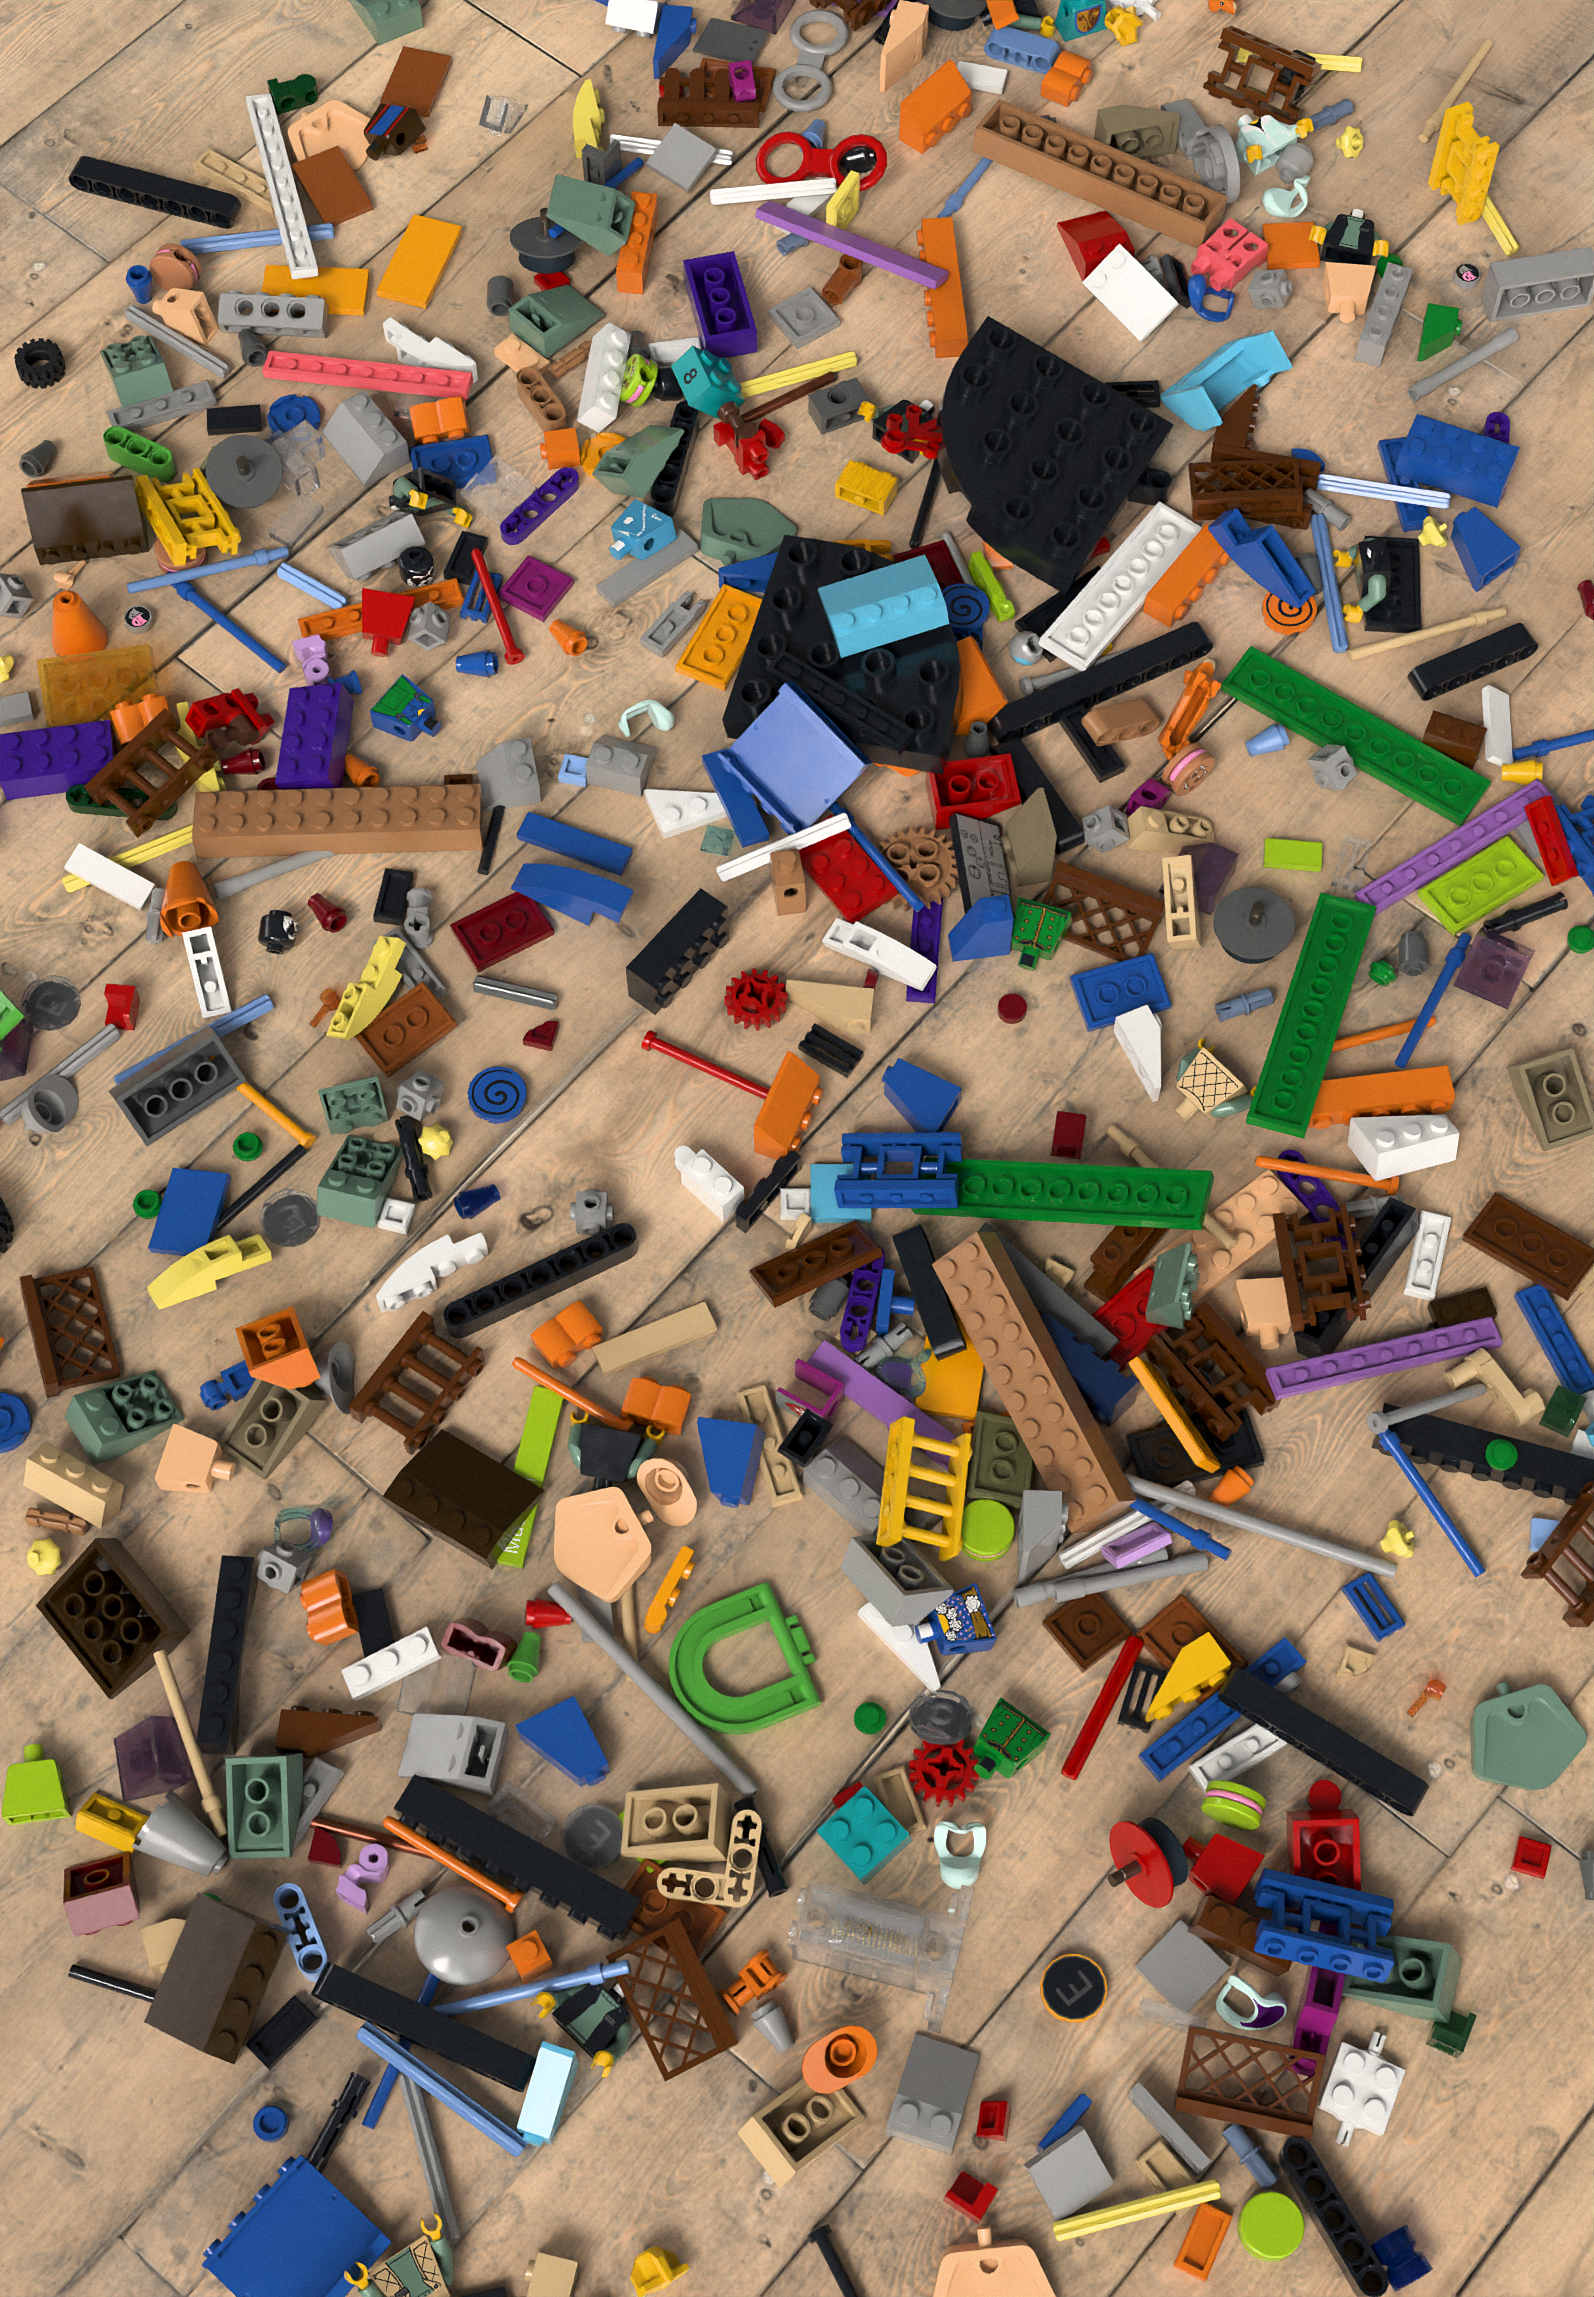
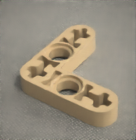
M749 1809L742 1810L735 1815L732 1822L725 1874L675 1867L667 1868L658 1876L657 1887L659 1892L664 1897L673 1900L730 1908H743L751 1902L754 1893L762 1835L760 1816L755 1811ZM746 1816H750L752 1823L757 1824L756 1829H750L748 1838L749 1841L755 1840L754 1847L746 1843L735 1844L736 1837L741 1840L743 1839V1828L738 1827V1823L744 1822ZM740 1849L748 1850L752 1854V1862L746 1868H739L733 1862L734 1854ZM731 1871L741 1875L751 1873L750 1880L743 1878L742 1888L748 1891L747 1896H741L740 1902H735L734 1896L729 1894V1889H734L737 1882V1877L730 1878ZM671 1874H676L678 1881L687 1883L686 1876H693L690 1883L691 1895H684L686 1888L675 1887L673 1893L668 1892V1887L663 1885L664 1879L668 1880ZM708 1878L713 1881L715 1889L711 1896L703 1898L696 1893L695 1887L699 1880Z

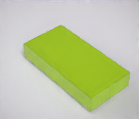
M1265 838L1263 867L1320 872L1322 867V843Z

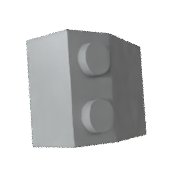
M915 2034L885 2134L951 2156L980 2054Z

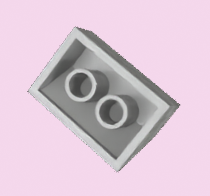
M365 390L342 401L322 431L323 436L364 487L410 463L406 440Z
M396 511L327 546V549L347 578L363 581L373 575L371 571L379 567L386 569L396 564L395 559L406 548L422 546L426 542L412 513Z
M846 1438L825 1448L803 1470V1483L862 1536L877 1534L884 1471Z
M1023 1490L1018 1518V1583H1024L1056 1554L1057 1544L1063 1543V1534L1066 1530V1522L1068 1521V1502H1062V1491Z
M877 1534L851 1538L840 1568L892 1627L917 1624L953 1594L954 1589L908 1538L903 1537L900 1542L889 1547L876 1545Z

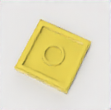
M851 170L826 205V223L845 230L859 211V173Z

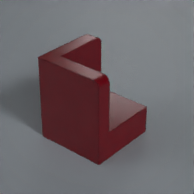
M1057 1111L1051 1156L1080 1160L1086 1115Z

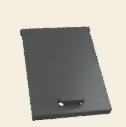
M711 18L694 46L693 52L734 62L751 60L753 66L770 33L767 30Z

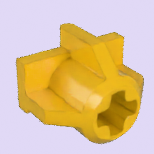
M1120 4L1115 5L1106 14L1104 19L1105 26L1115 34L1122 47L1137 42V27L1143 25V21L1136 15V8L1134 6L1124 9Z
M653 2246L635 2257L630 2280L637 2291L638 2297H645L660 2289H665L671 2282L682 2277L690 2268L687 2262L681 2265L675 2253L658 2246Z

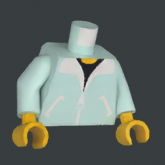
M1248 114L1243 115L1237 122V126L1240 128L1238 140L1235 143L1238 162H1246L1255 175L1276 165L1286 146L1296 144L1297 137L1305 138L1307 132L1314 131L1311 118H1303L1294 125H1288L1277 121L1270 115H1265L1255 121Z

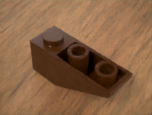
M1253 384L1221 417L1223 423L1216 426L1212 453L1215 443L1251 449L1252 438L1247 436L1248 433L1254 432L1256 417H1251L1252 412L1257 413L1260 396H1255L1256 384Z
M292 1706L290 1710L281 1709L275 1748L279 1754L302 1753L303 1758L312 1759L381 1731L382 1725L378 1716H374V1713L369 1711H356L355 1715L342 1714L341 1710L325 1708L323 1712H313L304 1706Z

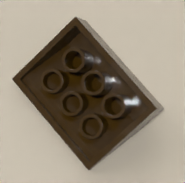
M132 475L21 488L33 546L40 565H53L62 562L149 552L147 525Z
M441 1429L400 1470L384 1493L383 1498L389 1507L493 1570L498 1562V1558L535 1508L545 1490L444 1429Z
M95 1538L36 1604L40 1612L109 1699L115 1698L156 1665L153 1655L155 1652L166 1650L167 1655H169L191 1632V1629L117 1538Z
M197 1893L144 2022L206 2054L235 2065L241 2056L292 1930Z

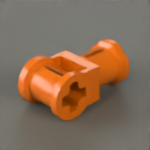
M763 1949L750 1959L744 1968L738 1972L739 1979L726 1990L721 1989L717 1992L723 2003L735 2016L740 2014V2008L753 1997L758 2001L764 1995L775 1990L788 1977V1974L785 1971H780L770 1959V1952L767 1949Z

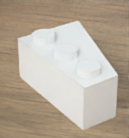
M1446 1115L1352 1117L1350 1119L1347 1145L1375 1181L1456 1160L1460 1132Z

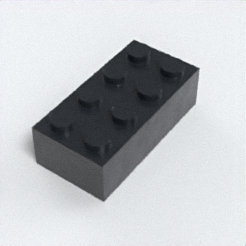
M700 888L626 967L628 996L654 1015L661 1008H667L671 1004L675 993L680 988L684 989L692 980L693 974L699 968L703 969L710 961L711 955L716 949L723 948L730 937L728 907Z

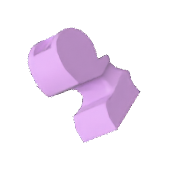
M319 634L292 641L295 656L303 662L302 668L307 686L329 684L328 678L331 675L328 666L326 642L320 638Z
M379 1844L365 1846L359 1855L360 1864H351L349 1869L338 1877L339 1883L336 1888L338 1898L366 1915L369 1908L366 1891L359 1888V1885L361 1883H382L390 1870V1860L387 1851Z

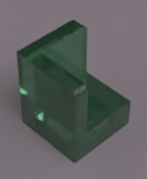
M1558 1385L1547 1404L1539 1425L1568 1437L1578 1420L1587 1398Z
M1451 2011L1449 2023L1433 2022L1426 2045L1458 2058L1464 2052L1477 2015L1470 2012L1465 2017Z

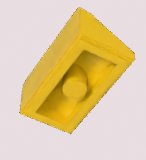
M94 1792L78 1811L75 1828L121 1851H130L132 1855L136 1850L132 1845L138 1840L141 1841L137 1835L149 1817Z

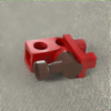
M729 401L723 404L717 412L721 422L713 425L714 441L719 447L724 444L727 445L733 453L734 461L739 466V471L742 475L750 473L755 480H758L769 473V467L766 464V460L769 457V451L766 448V434L762 429L757 431L754 422L744 423L739 417L740 410L735 402Z
M237 688L232 690L231 693H224L193 702L185 722L198 739L205 737L206 743L211 746L214 752L225 749L228 742L235 740L241 746L258 744L263 734L271 730L274 719L269 713L258 714L256 710L259 703L253 692L243 694ZM223 726H225V727L227 728V729L224 730V731L221 729V727H223Z

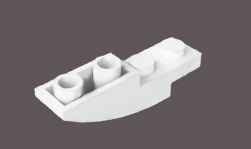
M391 317L383 323L385 340L396 347L400 362L407 366L471 372L474 379L473 383L478 381L476 362L469 355H464L457 351L449 342H444L435 337L429 343L426 338L416 335L405 324L398 323Z
M836 918L822 940L825 947L872 966L878 973L923 991L937 968L934 963L914 950L859 922H855L853 925Z
M480 1232L455 1244L452 1243L449 1235H446L408 1258L393 1272L376 1295L381 1313L398 1310L406 1302L413 1299L428 1297L434 1290L438 1289L436 1277L448 1276L457 1268L466 1264H476L484 1256L489 1255L482 1233Z

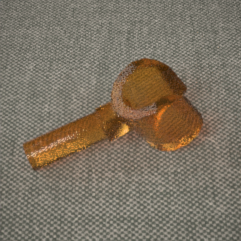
M424 135L419 136L411 144L415 154L428 150L425 144L427 140Z
M332 988L324 990L319 997L324 1005L309 1023L313 1028L318 1025L325 1014L336 1010L340 1004V998Z
M1436 1679L1430 1680L1420 1698L1410 1707L1407 1714L1413 1717L1425 1705L1429 1697L1439 1701L1447 1686Z

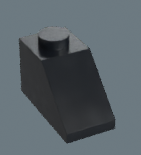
M807 1408L779 1446L777 1452L805 1468L812 1462L823 1446L833 1424Z

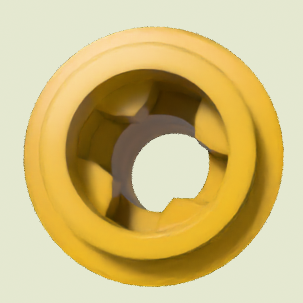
M1536 759L1502 764V781L1528 785L1539 779L1542 783L1543 762H1536Z

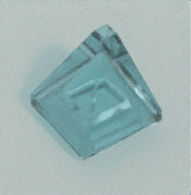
M707 825L700 851L728 856L735 831Z

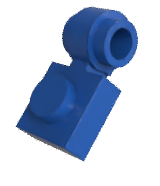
M245 1360L220 1372L224 1382L220 1383L217 1380H210L201 1385L199 1395L205 1407H209L212 1411L222 1408L227 1404L226 1398L229 1393L234 1402L247 1395L256 1378L250 1376Z

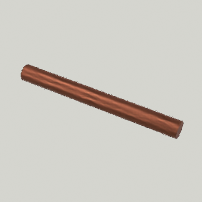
M830 371L739 417L744 423L752 422L834 382L835 376Z
M316 1816L309 1827L315 1829V1827L320 1828L328 1833L370 1844H379L386 1848L434 1860V1858L404 1839L390 1834Z

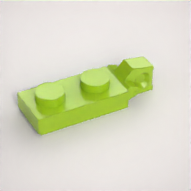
M981 550L973 552L968 569L976 586L988 598L989 612L993 611L999 623L1014 619L1015 609L1012 601L1006 599L1001 582L997 581L993 574L991 563L985 560Z

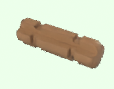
M584 341L578 346V349L574 348L561 357L559 362L556 361L551 364L549 370L554 378H561L567 373V370L571 371L585 361L586 357L589 358L591 341Z
M34 1507L28 1509L25 1522L29 1526L39 1528L41 1525L43 1529L64 1533L71 1531L72 1534L80 1536L85 1535L88 1528V1521L79 1516L72 1518L70 1514L49 1510L42 1512V1509Z

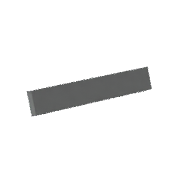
M987 1222L978 1230L979 1232H995L1034 1306L1040 1312L1047 1313L1071 1330L1077 1338L1076 1342L1079 1344L1088 1342L1095 1347L1101 1360H1104L1119 1344L1120 1341Z

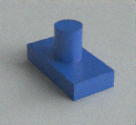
M891 1269L882 1270L876 1322L877 1337H883L888 1333L890 1313L913 1315L914 1297L893 1295L895 1270Z

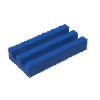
M475 570L460 611V617L462 619L471 617V621L481 619L482 623L487 624L492 610L487 600L483 612H480L486 597L483 586L478 595L474 610L470 609L480 582L478 572ZM489 572L491 579L494 580L493 584L498 595L503 581L502 575Z
M1370 1571L1343 1586V1593L1377 1643L1405 1627V1622ZM1366 1582L1394 1624L1389 1625L1374 1600L1362 1585ZM1353 1589L1357 1590V1592L1359 1593V1595L1361 1596L1369 1610L1372 1612V1614L1382 1627V1631L1380 1630V1628L1378 1627V1625L1376 1624V1622L1374 1621V1619L1372 1618V1616L1365 1608V1606L1363 1605V1603L1361 1602V1600L1359 1599V1597Z
M1084 2093L1080 2094L1040 2141L1037 2152H1042L1070 2132L1090 2108L1092 2100Z

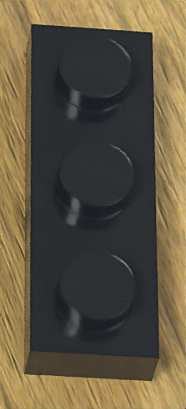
M1082 703L1058 714L1057 721L1099 783L1123 773L1125 765L1111 744L1097 746L1081 723L1084 716L1089 713Z
M791 1149L785 1157H779L772 1168V1173L767 1178L763 1177L756 1184L754 1194L748 1200L744 1199L740 1202L735 1211L737 1228L747 1233L779 1196L780 1188H785L801 1170V1156Z

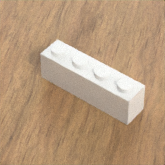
M610 322L592 337L577 417L578 422L598 433L616 419L631 338L630 333Z

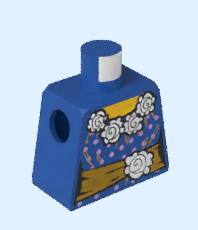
M976 1583L953 1593L927 1615L929 1622L915 1625V1634L919 1644L935 1640L941 1655L989 1651L997 1639Z

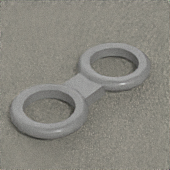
M827 10L805 12L797 17L790 27V39L794 47L800 51L796 65L785 68L776 76L773 81V95L779 104L794 112L816 110L827 103L832 94V83L822 69L826 56L835 54L846 44L848 40V27L841 17ZM825 22L836 28L838 36L831 43L813 45L806 42L801 37L800 32L809 23ZM807 76L815 79L822 89L812 99L796 100L785 94L783 86L791 78Z

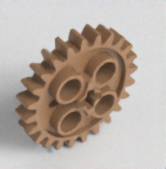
M910 827L908 834H904L901 829L898 830L899 837L897 838L889 834L888 844L880 841L879 846L882 855L928 909H931L932 901L939 905L942 904L941 895L950 897L949 888H957L956 880L959 877L953 842H947L944 834L937 838L935 829L926 834L924 827L920 829L919 833H915L913 827ZM898 890L896 896L884 903L886 905L892 901L893 909L895 910L902 904L905 912L911 906Z

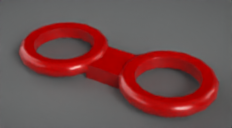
M788 131L777 133L763 143L756 156V171L760 180L765 184L803 181L809 176L835 178L837 186L840 187L845 180V177L839 172V164L843 155L854 147L865 146L871 148L876 153L877 162L874 170L868 176L860 179V192L873 187L884 176L887 168V152L880 141L873 136L865 134L849 136L840 141L834 149L812 148L810 142L801 134ZM788 143L800 147L803 151V161L795 173L780 178L771 175L767 171L768 156L776 147Z

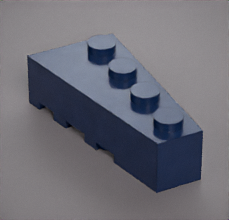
M1044 1312L1040 1317L1096 1422H1103L1110 1428L1134 1404L1140 1380L1133 1374L1128 1378L1119 1372L1120 1365L1111 1359L1107 1362L1101 1360L1095 1347L1088 1342H1082L1081 1344L1076 1342L1077 1338L1071 1330Z

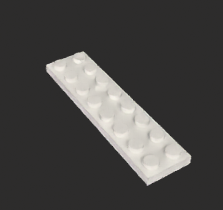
M1159 501L1043 634L1039 645L1081 672L1090 668L1143 606L1147 593L1202 527Z

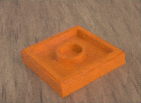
M1314 222L1268 223L1262 225L1263 241L1268 243L1267 270L1319 268L1318 244L1314 240H1308Z

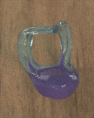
M927 1348L911 1359L900 1356L883 1358L876 1366V1378L898 1394L913 1398L919 1397L926 1389V1377L920 1364L930 1359L931 1349ZM912 1373L915 1374L919 1383L915 1386H911Z
M291 1508L280 1511L276 1516L274 1522L275 1542L281 1539L280 1527L282 1523L293 1519H307L311 1522V1538L306 1543L294 1544L301 1551L308 1554L325 1545L329 1540L333 1518L331 1512L327 1509L315 1508L313 1511L302 1508Z

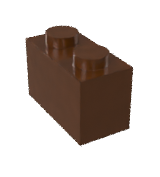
M1433 710L1422 743L1461 765L1473 769L1487 728Z

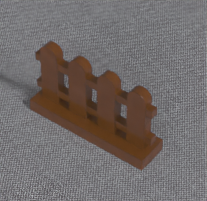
M669 68L665 72V77H660V86H664V97H659L657 105L658 126H673L676 123L681 127L759 128L760 99L735 102L734 98H730L731 86L727 69L717 70L715 78H705V71L700 68L693 69L690 72V77H680L678 69ZM753 71L755 88H760L761 81L756 79L755 72ZM680 86L689 87V97H679ZM705 87H715L714 98H705Z

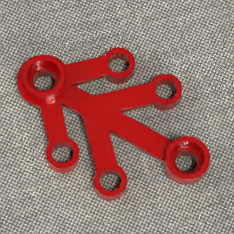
M909 405L905 413V418L908 420V431H901L903 417L901 415L889 414L886 421V427L889 430L882 436L880 443L891 454H898L907 449L921 451L926 458L936 459L940 447L938 443L942 441V433L932 431L941 427L936 426L937 418L919 425L922 409L917 405ZM917 439V440H924V441H931V442H926V443H924V442H918V441H912V440Z

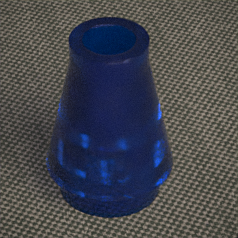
M494 1184L461 1191L459 1196L453 1198L455 1209L463 1220L466 1218L473 1219L489 1206L501 1200L500 1193Z

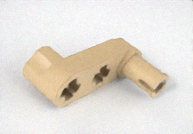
M1483 1348L1464 1358L1463 1363L1443 1374L1445 1382L1452 1390L1457 1389V1387L1474 1377L1477 1378L1480 1383L1486 1385L1489 1395L1515 1427L1519 1428L1545 1412L1546 1408L1541 1396L1531 1388L1520 1394L1496 1361Z

